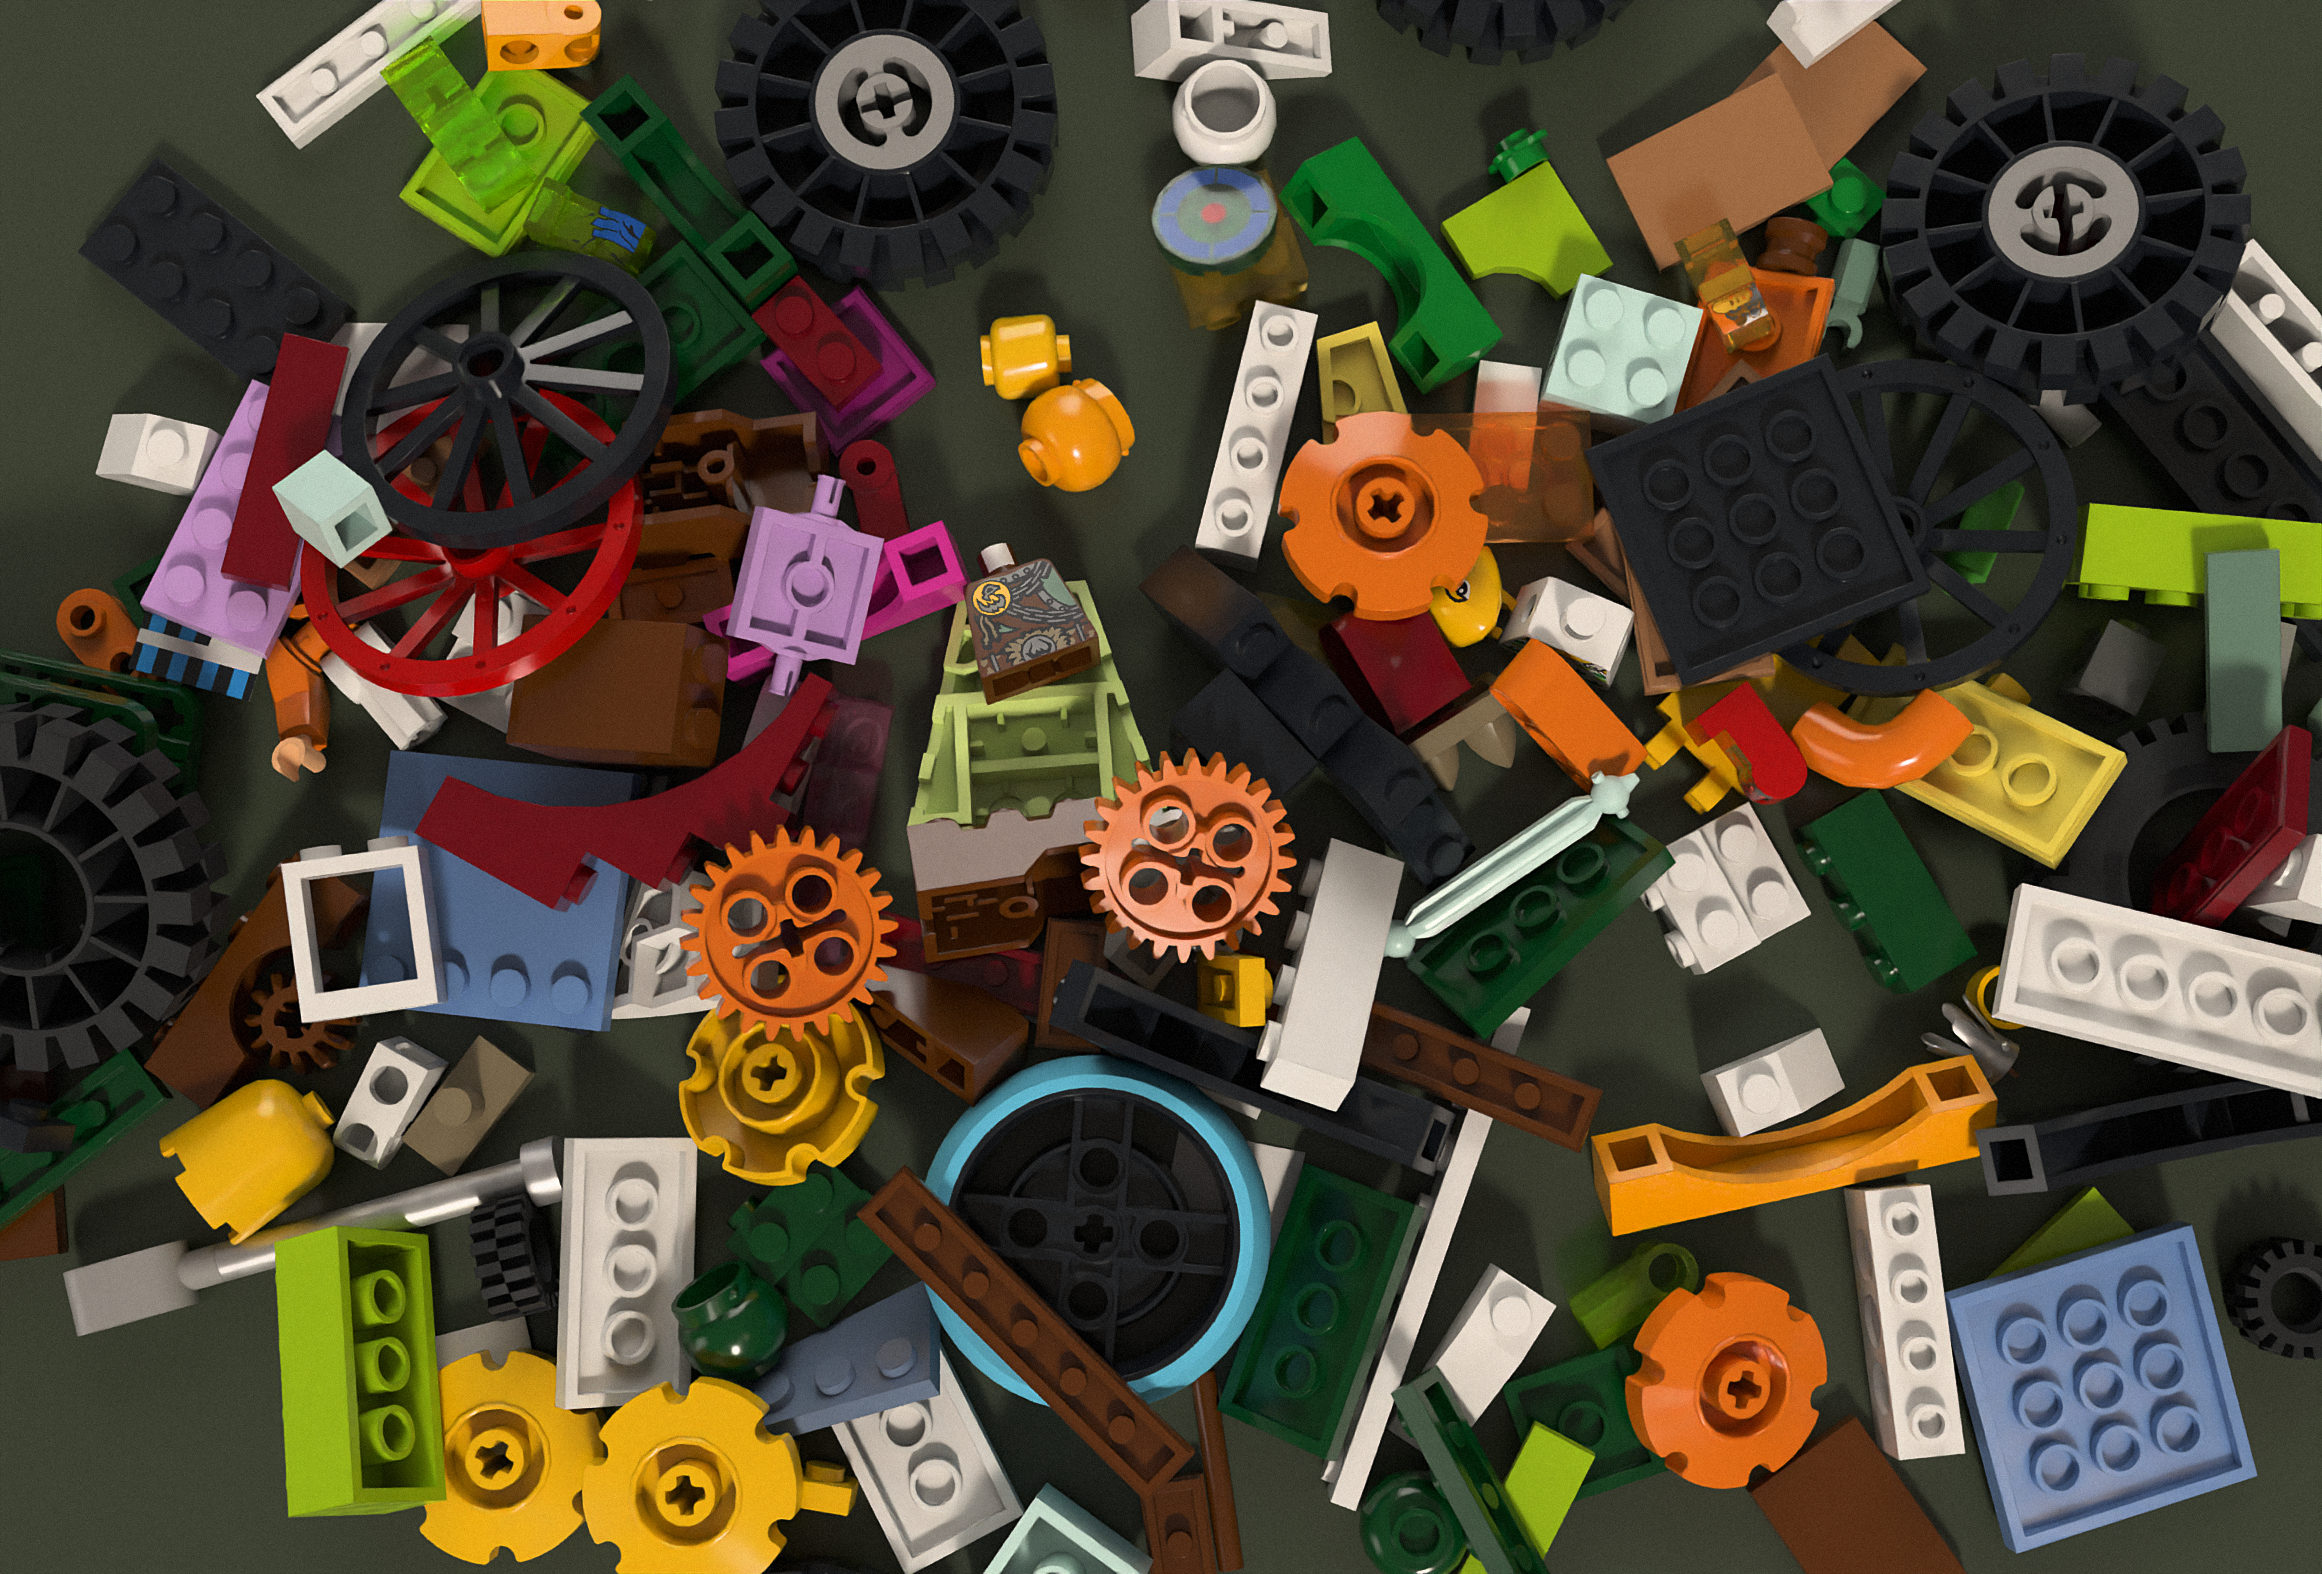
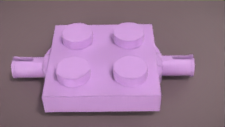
M820 474L817 477L818 482L811 512L789 514L767 507L755 506L725 634L758 642L772 653H777L770 687L767 692L791 698L796 692L803 660L812 661L826 658L855 665L884 542L883 538L854 531L843 521L836 519L846 481Z

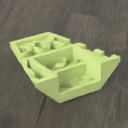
M1086 580L1068 581L1065 584L1098 634L1101 665L988 706L984 698L966 603L965 600L957 603L943 664L944 675L939 695H936L932 713L933 725L927 752L923 754L918 776L920 783L915 805L911 807L907 826L924 824L936 818L953 819L960 827L980 825L985 823L986 817L991 812L1002 808L1018 809L1026 817L1049 814L1052 805L1067 798L1087 799L1102 796L1103 798L1115 801L1118 796L1111 780L1114 776L1120 777L1132 785L1138 781L1134 762L1138 760L1153 773L1149 754L1142 735L1140 736L1130 709L1127 693L1117 673L1112 659V652ZM1167 806L1162 808L1163 813L1168 811Z

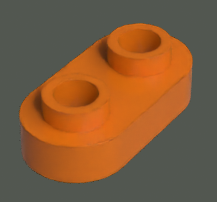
M81 589L70 594L62 602L57 612L56 624L61 638L84 665L121 673V663L125 658L132 656L139 630L126 607L118 598L97 589ZM92 609L95 614V621L89 629L83 630L81 627V617L86 611ZM137 670L130 674L131 676L166 682V678ZM103 686L112 695L120 697L113 688Z

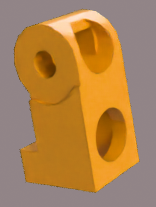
M481 0V23L488 72L572 68L588 65L600 53L602 12L599 4L595 0Z

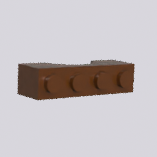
M299 851L292 858L287 857L274 868L266 881V888L269 891L255 911H247L237 920L228 935V941L231 943L218 963L214 964L211 973L195 984L199 990L193 995V998L181 1015L168 1020L160 1028L152 1041L151 1048L155 1051L144 1065V1068L204 1110L212 1107L243 1086L248 1085L268 1057L265 1051L256 1052L250 1047L257 1036L254 1027L247 1026L244 1019L252 1014L254 999L251 994L257 990L264 975L277 961L293 953L281 864L300 862ZM347 875L309 880L318 948L343 951L369 914L371 892Z

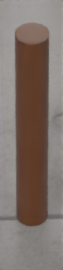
M1209 1369L1191 1383L1218 1570L1220 1572H1229L1244 1568L1222 1413L1217 1411L1220 1400L1215 1369Z

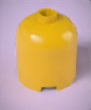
M277 1079L257 1080L243 1086L159 1140V1145L164 1157L169 1158L177 1153L186 1171L175 1177V1180L192 1205L214 1230L227 1222L231 1226V1232L227 1234L229 1241L233 1245H237L319 1185L330 1174L335 1161L333 1140L326 1128L335 1123L336 1120L328 1106L315 1091L312 1090L303 1097L293 1086Z

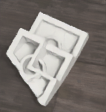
M692 870L681 886L672 883L667 893L658 891L642 882L620 949L619 958L623 960L616 980L612 1019L667 1016L710 1010L717 1007L722 997L720 994L701 1000L697 993V989L708 975L687 976L684 965L700 955V952L681 949L679 943L680 937L697 932V927L681 920V910L690 908L700 909L702 904L690 894L688 888L690 884L710 887L713 880L708 875ZM740 899L729 909L728 921L736 928H752L763 918L764 905L757 899ZM780 934L766 941L736 946L732 950V954L735 957L746 955L757 946L780 938ZM769 960L758 964L752 971L751 984L763 990L777 987L779 962Z

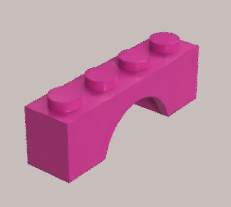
M942 520L883 543L861 641L965 600L963 588L971 583L955 538ZM732 604L702 615L708 632L731 640L726 677L741 688L767 679L769 674L773 673L777 653H772L758 642L725 635Z

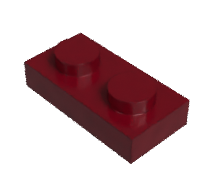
M799 275L793 278L751 315L768 338L837 413L844 409L885 372L876 358Z

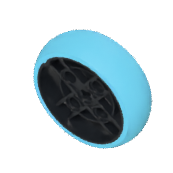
M1076 1055L1041 1062L1015 1073L992 1089L975 1107L970 1106L962 1114L939 1147L928 1171L925 1184L1148 1404L1170 1396L1191 1384L1224 1356L1242 1333L1261 1295L1271 1250V1218L1264 1180L1244 1136L1230 1117L1195 1085L1132 1059L1114 1055ZM1075 1102L1072 1136L1056 1141L1034 1154L1014 1175L1005 1193L971 1190L978 1171L987 1156L1011 1130L1042 1111ZM1135 1107L1152 1113L1169 1123L1196 1148L1213 1175L1219 1190L1223 1211L1189 1208L1181 1185L1167 1165L1150 1150L1132 1141ZM1101 1147L1110 1150L1116 1156L1119 1171L1114 1180L1107 1184L1099 1185L1090 1182L1082 1172L1081 1163L1087 1151ZM1030 1208L1037 1210L1047 1222L1046 1237L1037 1244L1022 1243L1015 1238L1012 1232V1218L1021 1209ZM1090 1214L1103 1216V1226H1112L1113 1238L1102 1239L1099 1249L1085 1247L1087 1237H1077L1076 1226L1086 1225ZM1153 1220L1168 1221L1175 1226L1179 1233L1177 1246L1166 1255L1151 1254L1144 1248L1141 1242L1143 1228ZM1183 1273L1218 1275L1212 1292L1204 1306L1179 1334L1151 1352L1136 1358L1114 1362L1116 1329L1133 1324L1156 1310L1174 1291ZM1084 1281L1098 1283L1107 1294V1306L1096 1315L1087 1316L1080 1314L1074 1309L1070 1298L1071 1290L1075 1285ZM925 1283L933 1309L945 1331L974 1366L1012 1393L1035 1403L1049 1406Z

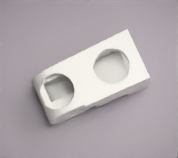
M402 1036L377 1042L334 1132L333 1145L378 1170L385 1168L403 1144L401 1138L410 1128L411 1122L416 1120L432 1088L440 1084L450 1063Z

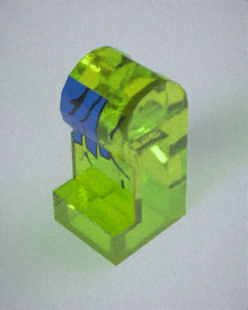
M545 177L523 224V229L539 248L547 251H566L596 257L617 266L630 274L634 279L640 275L657 238L654 230L637 219L609 210L607 206L574 193L568 185L549 177Z

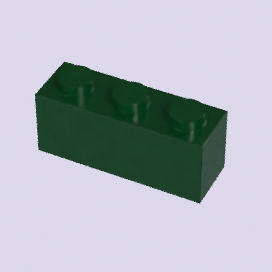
M1868 788L1860 791L1794 829L1801 843L1796 845V849L1802 863L1814 877L1822 876L1835 897L1830 900V906L1836 919L1847 932L1852 933L1855 931L1868 952V954L1863 956L1865 966L1881 988L1886 989L1889 987L1893 994L1913 993L1978 954L1878 789Z

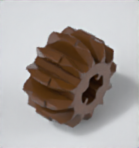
M324 970L321 973L324 993L352 989L342 988L336 990L339 980L338 973L331 970ZM276 971L271 974L270 979L273 992L257 989L251 994L254 1001L262 1006L263 1010L261 1014L248 1015L244 1021L247 1026L261 1027L263 1033L254 1039L250 1047L256 1052L271 1050L269 1066L273 1069H285L291 1064L296 1075L311 1074L315 1063L323 1069L336 1066L337 1054L335 1048L352 1050L356 1045L352 1036L344 1032L346 1025L355 1026L361 1024L363 1020L362 1015L312 1022L311 1027H297L296 1017L297 1013H300L295 971L293 976H290L285 971Z

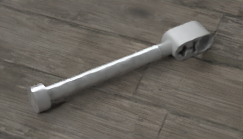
M556 1135L525 1143L520 1148V1159L252 1234L237 1245H233L228 1240L190 1251L187 1239L64 1272L63 1277L77 1337L201 1303L199 1289L276 1268L274 1242L335 1225L404 1232L465 1215L474 1211L473 1207L526 1192L529 1193L537 1207L562 1201L564 1145Z

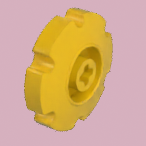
M778 975V986L785 979V975ZM848 1002L853 1021L850 1023L846 1022L836 1012L827 1015L829 1034L825 1036L821 1034L814 1022L811 1021L804 1024L803 1037L799 1042L795 1041L789 1024H781L774 1040L768 1041L765 1035L764 1021L757 1020L754 1026L744 1034L740 1032L739 1028L741 1011L736 1009L728 1017L720 1020L716 1015V1008L711 1009L695 1030L686 1049V1054L696 1061L695 1073L688 1080L679 1083V1101L682 1117L687 1131L696 1146L714 1157L725 1152V1158L722 1163L724 1170L747 1181L769 1186H785L804 1182L808 1166L816 1159L832 1168L836 1167L862 1142L873 1124L879 1109L876 1103L868 1099L867 1090L874 1080L884 1077L885 1062L880 1039L869 1018L862 1010Z
M519 1347L508 1353L507 1361L504 1365H499L492 1359L490 1351L485 1349L458 1359L438 1371L447 1500L423 1505L426 1509L427 1517L420 1526V1532L446 1553L468 1562L485 1565L497 1557L500 1546H505L513 1551L518 1562H524L555 1548L585 1522L582 1501L584 1469L596 1457H608V1447L599 1438V1432L607 1422V1418L601 1407L566 1410L555 1407L556 1357L531 1348ZM501 1442H505L509 1446L506 1451V1457L513 1461L504 1468L497 1464L500 1455L498 1456L490 1449Z
M701 1376L689 1386L688 1396L677 1394L673 1390L671 1383L664 1381L632 1398L605 1423L599 1432V1438L608 1447V1457H596L585 1466L582 1499L585 1519L594 1542L600 1544L610 1541L615 1543L621 1551V1560L615 1568L618 1574H761L773 1562L787 1543L786 1537L777 1528V1520H791L800 1510L803 1496V1474L800 1456L791 1434L786 1432L782 1435H773L766 1430L764 1417L770 1410V1406L762 1398L738 1384L713 1377ZM688 1476L692 1486L704 1488L705 1493L698 1500L693 1489H683L682 1482Z

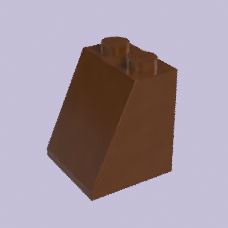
M523 615L521 634L533 628L548 615ZM600 618L567 651L536 671L514 681L505 743L594 770L715 768L731 640L687 623Z

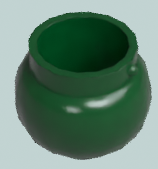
M738 1259L715 1266L689 1283L672 1302L671 1311L679 1322L678 1341L680 1348L693 1368L705 1376L723 1380L735 1378L737 1382L745 1383L766 1373L781 1358L782 1351L779 1347L783 1344L789 1330L787 1305L778 1289L762 1277L752 1274L745 1261Z
M1405 1469L1385 1476L1370 1489L1360 1511L1359 1535L1366 1556L1379 1572L1383 1574H1449L1460 1564L1467 1550L1463 1538V1527L1449 1501L1443 1498L1435 1489L1430 1477V1471Z

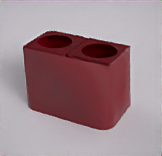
M1354 610L1328 622L1318 631L1322 647L1353 699L1364 714L1391 734L1395 733V737L1472 687L1446 642L1441 637V633L1428 611L1405 619L1378 621L1355 617L1353 615Z

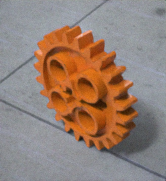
M1188 748L1183 766L1174 767L1171 757L1166 751L1160 752V770L1153 773L1140 760L1134 762L1138 781L1131 785L1124 779L1114 776L1111 780L1118 798L1112 801L1096 796L1094 799L1096 810L1104 820L1084 821L1082 825L1085 836L1096 842L1078 847L1081 863L1093 866L1080 874L1084 889L1097 890L1089 898L1094 914L1109 911L1105 918V924L1110 934L1119 932L1127 927L1125 938L1128 948L1131 950L1136 949L1148 938L1153 959L1156 960L1161 958L1168 945L1175 946L1181 963L1187 962L1191 947L1197 945L1201 946L1208 960L1214 959L1215 941L1223 939L1234 951L1240 949L1236 931L1244 927L1249 932L1259 936L1262 931L1255 915L1259 911L1271 915H1278L1280 912L1275 900L1270 895L1271 891L1290 892L1292 887L1287 876L1278 871V869L1295 866L1297 861L1292 850L1281 847L1294 840L1295 835L1289 824L1277 823L1287 814L1280 799L1266 802L1272 790L1264 778L1248 786L1251 772L1243 762L1235 766L1229 774H1226V761L1222 753L1217 751L1211 757L1206 767L1200 765L1194 748ZM1174 806L1182 810L1179 820L1172 826L1160 828L1150 824L1152 815L1160 808ZM1240 824L1245 827L1241 838L1232 844L1221 845L1213 842L1217 831L1225 825ZM1135 838L1147 840L1151 845H1138L1134 847L1131 845V842ZM1191 848H1197L1200 857L1191 855L1186 858L1184 864H1177L1175 856L1186 857ZM1242 866L1243 870L1239 874H1232L1226 872L1222 867L1236 868ZM1155 868L1162 872L1159 880L1152 886L1137 888L1129 884L1132 876L1141 869ZM1217 885L1224 888L1222 895L1214 903L1202 905L1193 902L1196 892L1205 886Z
M782 824L777 825L774 833V843L767 845L764 844L755 830L749 831L750 851L743 854L737 847L728 842L724 846L730 864L725 868L710 861H706L703 864L709 877L713 880L711 886L690 884L688 888L690 894L702 904L700 909L681 910L680 914L683 922L697 927V932L679 938L681 949L700 952V955L684 965L687 976L708 975L697 989L699 998L704 1000L720 994L722 997L715 1010L717 1017L722 1020L738 1009L741 1011L739 1028L740 1032L744 1034L754 1026L757 1020L764 1021L767 1040L773 1041L778 1034L781 1024H789L795 1041L799 1042L803 1037L804 1024L813 1021L817 1029L825 1036L829 1034L827 1015L836 1012L846 1022H852V1012L847 1003L854 997L863 1003L871 1005L874 1000L864 984L868 979L887 982L889 978L886 972L876 964L877 957L896 956V948L889 942L882 940L881 934L897 929L898 922L893 917L879 915L878 911L887 907L893 901V898L888 891L870 893L869 890L877 883L881 874L875 867L856 873L863 854L855 847L841 858L838 857L840 838L833 833L818 847L815 846L814 831L811 826L805 825L798 841L790 842ZM807 875L821 876L826 880L827 884L825 896L820 902L812 906L798 905L792 899L794 885L799 879ZM744 898L757 899L764 905L763 918L757 925L748 929H740L729 923V909L735 902ZM837 909L845 911V917L839 921L820 923L798 931L797 939L799 943L794 946L787 947L782 938H776L757 946L741 957H735L732 954L734 947L741 944H752L777 937L781 934L779 923L785 919H792L794 925L798 928L813 924V922L821 920ZM839 937L848 942L847 956L838 965L825 967L815 962V950L823 940ZM774 960L786 966L785 979L774 989H758L750 982L752 971L763 961Z

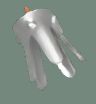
M1965 994L1962 996L1963 1000L1986 1029L1952 1003H1943L1942 1012L1952 1023V1030L1973 1050L1934 1033H1924L1921 1036V1040L1929 1045L1927 1047L1928 1051L1949 1059L1972 1054L1989 1085L1999 1081L2007 1072L2015 1078L2019 1077V1073L2011 1067L2018 1056L2019 1045L1995 1032Z

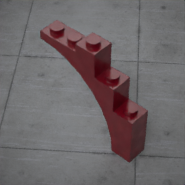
M810 672L782 713L742 751L700 778L648 798L599 807L544 806L497 796L447 775L414 833L557 911L567 913L572 903L579 906L584 902L598 877V871L592 869L598 858L648 886L667 893L672 883L681 886L692 872L699 857V852L693 849V846L699 837L725 852L724 845L729 842L744 854L751 850L749 831L755 830L765 845L774 843L776 826L782 824L789 836L790 842L798 841L800 832L793 829L799 817L777 803L783 793L792 797L802 783L810 765L809 762L803 760V757L814 737L824 740L836 723L842 706L835 703L839 691L832 683Z

